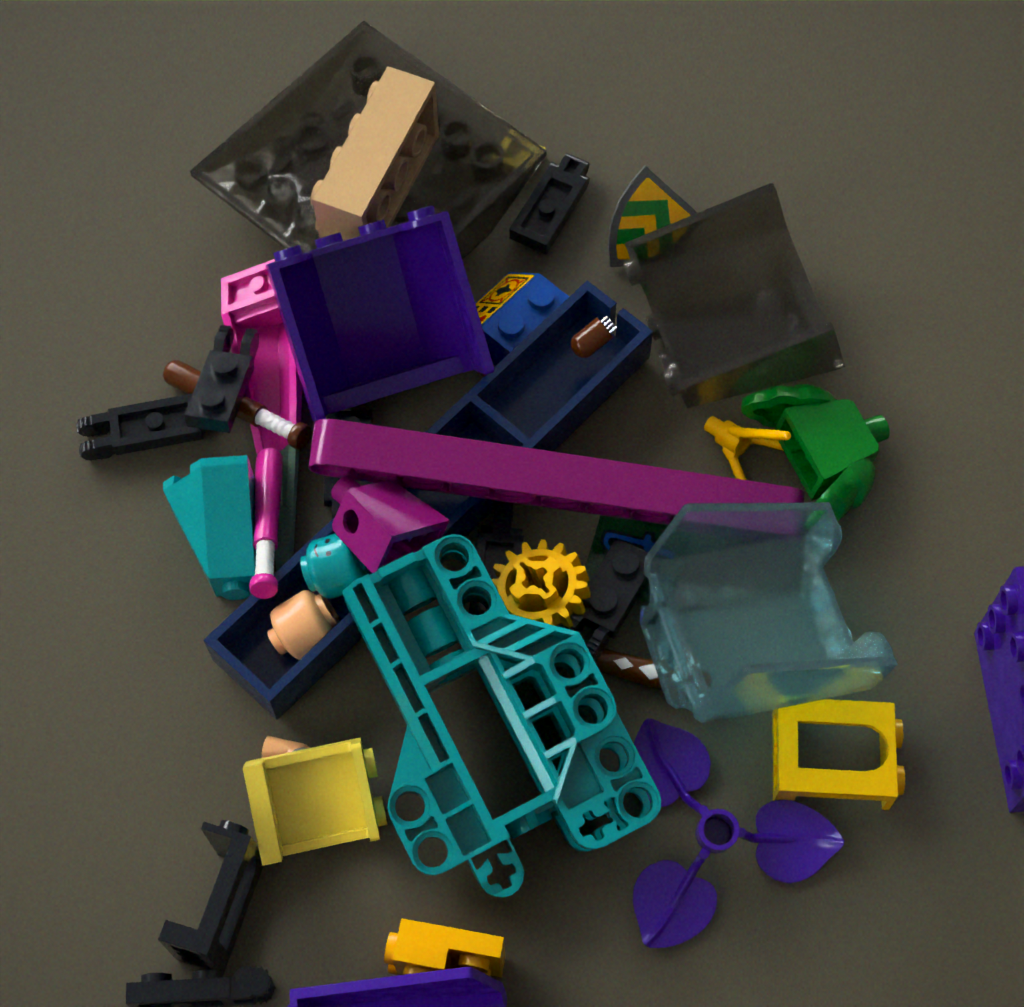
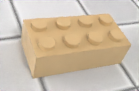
M387 66L379 82L374 81L372 83L361 114L356 113L352 118L346 141L342 147H336L330 160L328 173L324 180L316 182L312 190L311 205L314 206L316 216L315 227L319 231L320 238L341 232L343 241L360 236L358 227L383 219L386 228L391 227L439 137L436 86L434 81Z

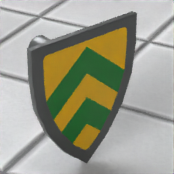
M645 165L631 180L619 198L613 213L608 236L610 267L634 266L661 256L674 248L687 236L702 218L697 211Z

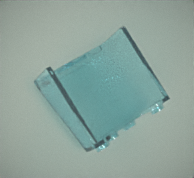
M829 502L688 503L683 505L645 556L643 574L649 580L650 597L649 605H641L639 620L667 704L674 708H686L694 713L696 720L702 723L716 722L871 690L898 665L890 644L880 632H866L855 643L852 640L851 632L845 623L836 601L835 593L823 569V566L837 551L842 540L841 527Z

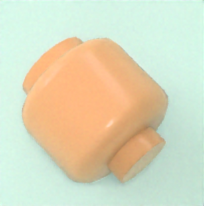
M303 590L271 611L270 618L273 628L268 630L267 634L279 654L283 655L288 652L291 656L300 660L340 622V619L327 598L322 597L320 594L315 595L309 590Z

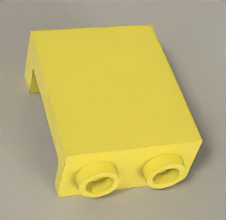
M361 737L246 761L243 766L262 866L282 862L283 856L366 838H370V842L380 840L379 827L388 825L382 796H372L369 778L378 777L373 748L363 749Z

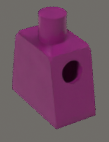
M347 475L339 479L331 491V497L340 504L332 523L333 531L371 573H375L377 569L411 552L415 553L421 550L423 546L442 538L450 521L394 481L384 480L361 486L351 476Z

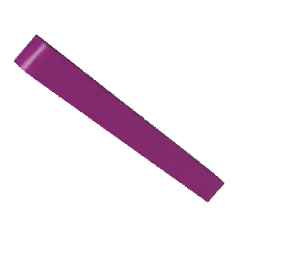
M320 419L314 422L308 468L319 475L337 478L349 475L354 480L372 483L390 480L401 487L769 540L794 541L803 537L802 519L804 518L805 492L795 487L338 419Z

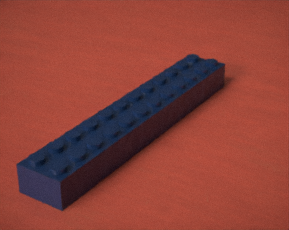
M587 280L494 367L495 372L485 375L437 420L426 433L554 451L650 358L653 330L623 308L617 313L616 336L611 333L613 336L612 340L588 358H581L575 355L570 345L572 337L596 317L601 321L604 317L608 316V319L603 324L609 319L612 322L605 327H608L611 323L614 324L608 331L615 327L617 303ZM403 487L450 520L442 537L451 534L466 537L495 509V502H502ZM334 518L274 573V577L278 580V591L275 596L268 599H260L251 595L203 640L212 660L276 720L362 638L344 601L343 595L328 599L336 610L340 622L300 660L294 658L288 652L283 655L279 654L267 634V631L273 628L270 618L271 611L303 590L310 591L301 570V557L306 555L307 547L311 541L335 533L332 528ZM318 591L312 592L315 595L320 594Z

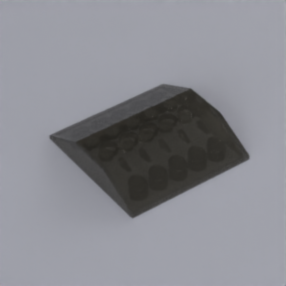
M363 21L190 170L193 178L285 249L300 245L302 253L317 249L314 240L319 239L320 236L319 231L315 227L316 216L314 206L311 205L312 190L316 182L324 180L328 173L330 160L336 147H342L346 141L352 118L356 113L361 114L372 83L374 81L379 82L387 66L435 82L439 137L391 226L408 222V212L431 205L434 206L436 213L448 211L463 260L494 230L547 156V150Z

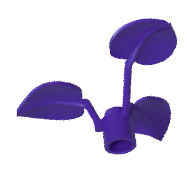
M647 718L641 725L634 745L659 791L661 807L671 805L680 796L683 802L701 817L695 830L696 840L701 846V850L688 871L678 862L662 860L647 866L636 880L633 890V908L639 925L641 939L645 946L649 948L672 947L693 938L705 929L715 914L717 892L710 882L695 876L710 853L725 852L735 844L738 838L758 843L755 857L759 867L769 877L782 883H796L806 880L820 870L844 846L843 837L828 819L814 809L796 801L775 800L763 805L755 816V825L758 833H751L744 828H739L737 819L727 810L713 809L709 811L707 806L701 805L688 793L700 789L709 777L711 760L705 745L690 732L661 723L652 718Z

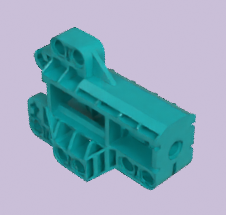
M457 534L444 536L423 546L421 550L415 553L411 552L377 569L375 573L356 579L342 591L344 601L407 724L388 798L387 809L390 820L412 864L419 872L424 875L435 876L467 861L483 891L492 897L504 898L518 891L524 880V869L509 839L510 835L514 839L554 818L567 844L577 851L588 852L605 847L650 823L657 817L661 809L659 791L616 711L614 697L580 632L509 614L476 548L469 539ZM454 559L461 562L464 568L459 571H449L443 567L442 563L446 560ZM435 599L438 601L439 606L430 608L413 617L408 622L406 621L404 615L423 608ZM470 601H478L485 606L487 612L481 615H472L464 609L463 605ZM459 642L462 649L440 658L429 666L426 658L434 656ZM555 667L566 669L571 678H564L559 675ZM475 670L480 675L541 794L494 820L429 695ZM524 682L533 684L541 700V703L528 710H525L514 689L515 686ZM578 709L588 711L593 718L594 724L585 722L580 717ZM550 717L562 743L546 751L533 724ZM600 750H610L617 756L619 765L616 772L609 771L602 766L599 759ZM558 759L555 767L552 761ZM408 793L419 796L425 806L422 816L414 821L401 819L395 810L398 799ZM626 793H632L640 800L641 812L638 817L629 815L624 809L623 798ZM604 814L607 815V818L611 821L610 823L595 829L592 835L582 836L579 827L583 826L585 821H591ZM436 838L446 846L447 858L440 866L428 867L420 861L418 848L424 840ZM502 842H505L509 853H496L495 857L501 866L510 865L513 869V874L507 877L509 886L506 889H502L499 883L492 885L488 883L487 876L493 872L488 858L485 859L477 870L471 858Z

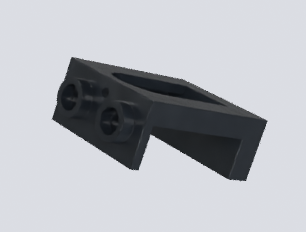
M221 820L219 826L203 822L201 827L216 853L225 856L198 929L165 920L158 941L176 960L206 970L223 971V975L263 869L256 842L252 836L248 835L249 829L227 820Z

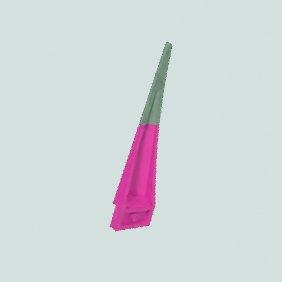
M275 259L221 278V316L224 325L231 326L233 330L232 353L240 354L241 341L247 329H255L259 333V345L254 359V371L245 396L265 405L268 411L273 412L275 415H279L281 418L296 424L301 422L303 388L266 268V264L275 262ZM250 424L256 454L264 448H274L283 456L278 548L274 552L276 569L278 570L294 555L299 450L292 448L283 436H279L265 427H255Z

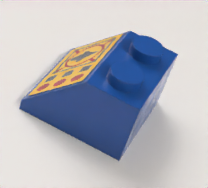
M508 272L475 302L494 365L503 360L569 298L567 294L540 273Z

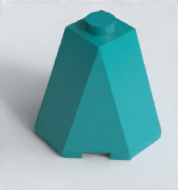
M248 455L201 458L190 465V474L182 479L181 477L172 476L164 481L163 491L216 597L222 596L229 600H242L251 594L249 582L255 576L256 550L253 546L255 477Z

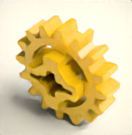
M541 539L538 549L531 550L529 544L524 542L522 543L521 554L516 555L509 550L505 553L508 559L506 566L502 564H495L493 566L497 578L492 579L509 614L554 626L562 623L564 626L571 628L573 623L570 615L572 613L582 615L585 613L581 599H587L591 596L587 584L590 580L585 566L581 565L578 554L573 552L567 555L563 543H558L553 550H549L546 540Z

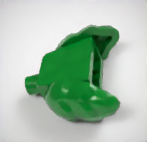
M811 384L771 386L766 390L756 391L742 399L741 411L743 415L758 421L763 426L775 427L774 430L791 433L789 440L778 441L811 501L818 499L802 519L803 524L810 528L823 526L828 522L839 521L851 509L858 508L865 501L875 479L876 468L873 462L880 452L878 443L887 440L890 436L889 425L882 415L863 419L853 401L849 399L837 400L827 390Z

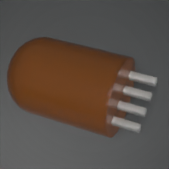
M608 316L604 317L601 321L596 317L572 337L570 345L575 355L581 358H588L613 339L611 333L617 327L615 326L608 331L614 326L611 323L608 327H605L612 322L610 319L603 324L608 319Z

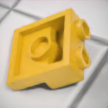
M401 918L398 933H389L384 963L388 964V973L395 975L473 967L488 976L502 978L505 963L504 937Z

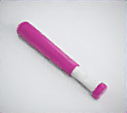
M264 448L259 451L255 464L253 546L256 550L255 576L249 582V590L253 596L260 599L271 598L278 591V580L274 577V552L278 548L283 456L274 448Z

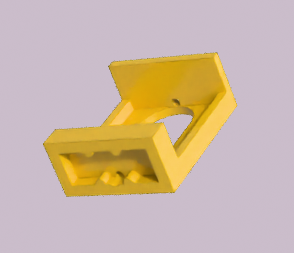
M778 697L772 712L773 801H794L796 796L876 800L882 802V810H889L898 798V795H903L905 789L904 766L897 765L896 748H901L903 744V722L901 719H895V703ZM798 723L863 726L875 730L879 733L880 767L870 771L798 768Z

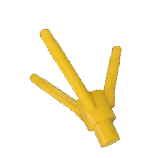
M715 416L709 417L704 425V430L713 435L715 442L723 447L722 452L730 463L735 479L747 480L738 457L747 450L749 445L757 444L784 451L778 440H789L791 438V433L788 431L743 428L730 420L723 422Z

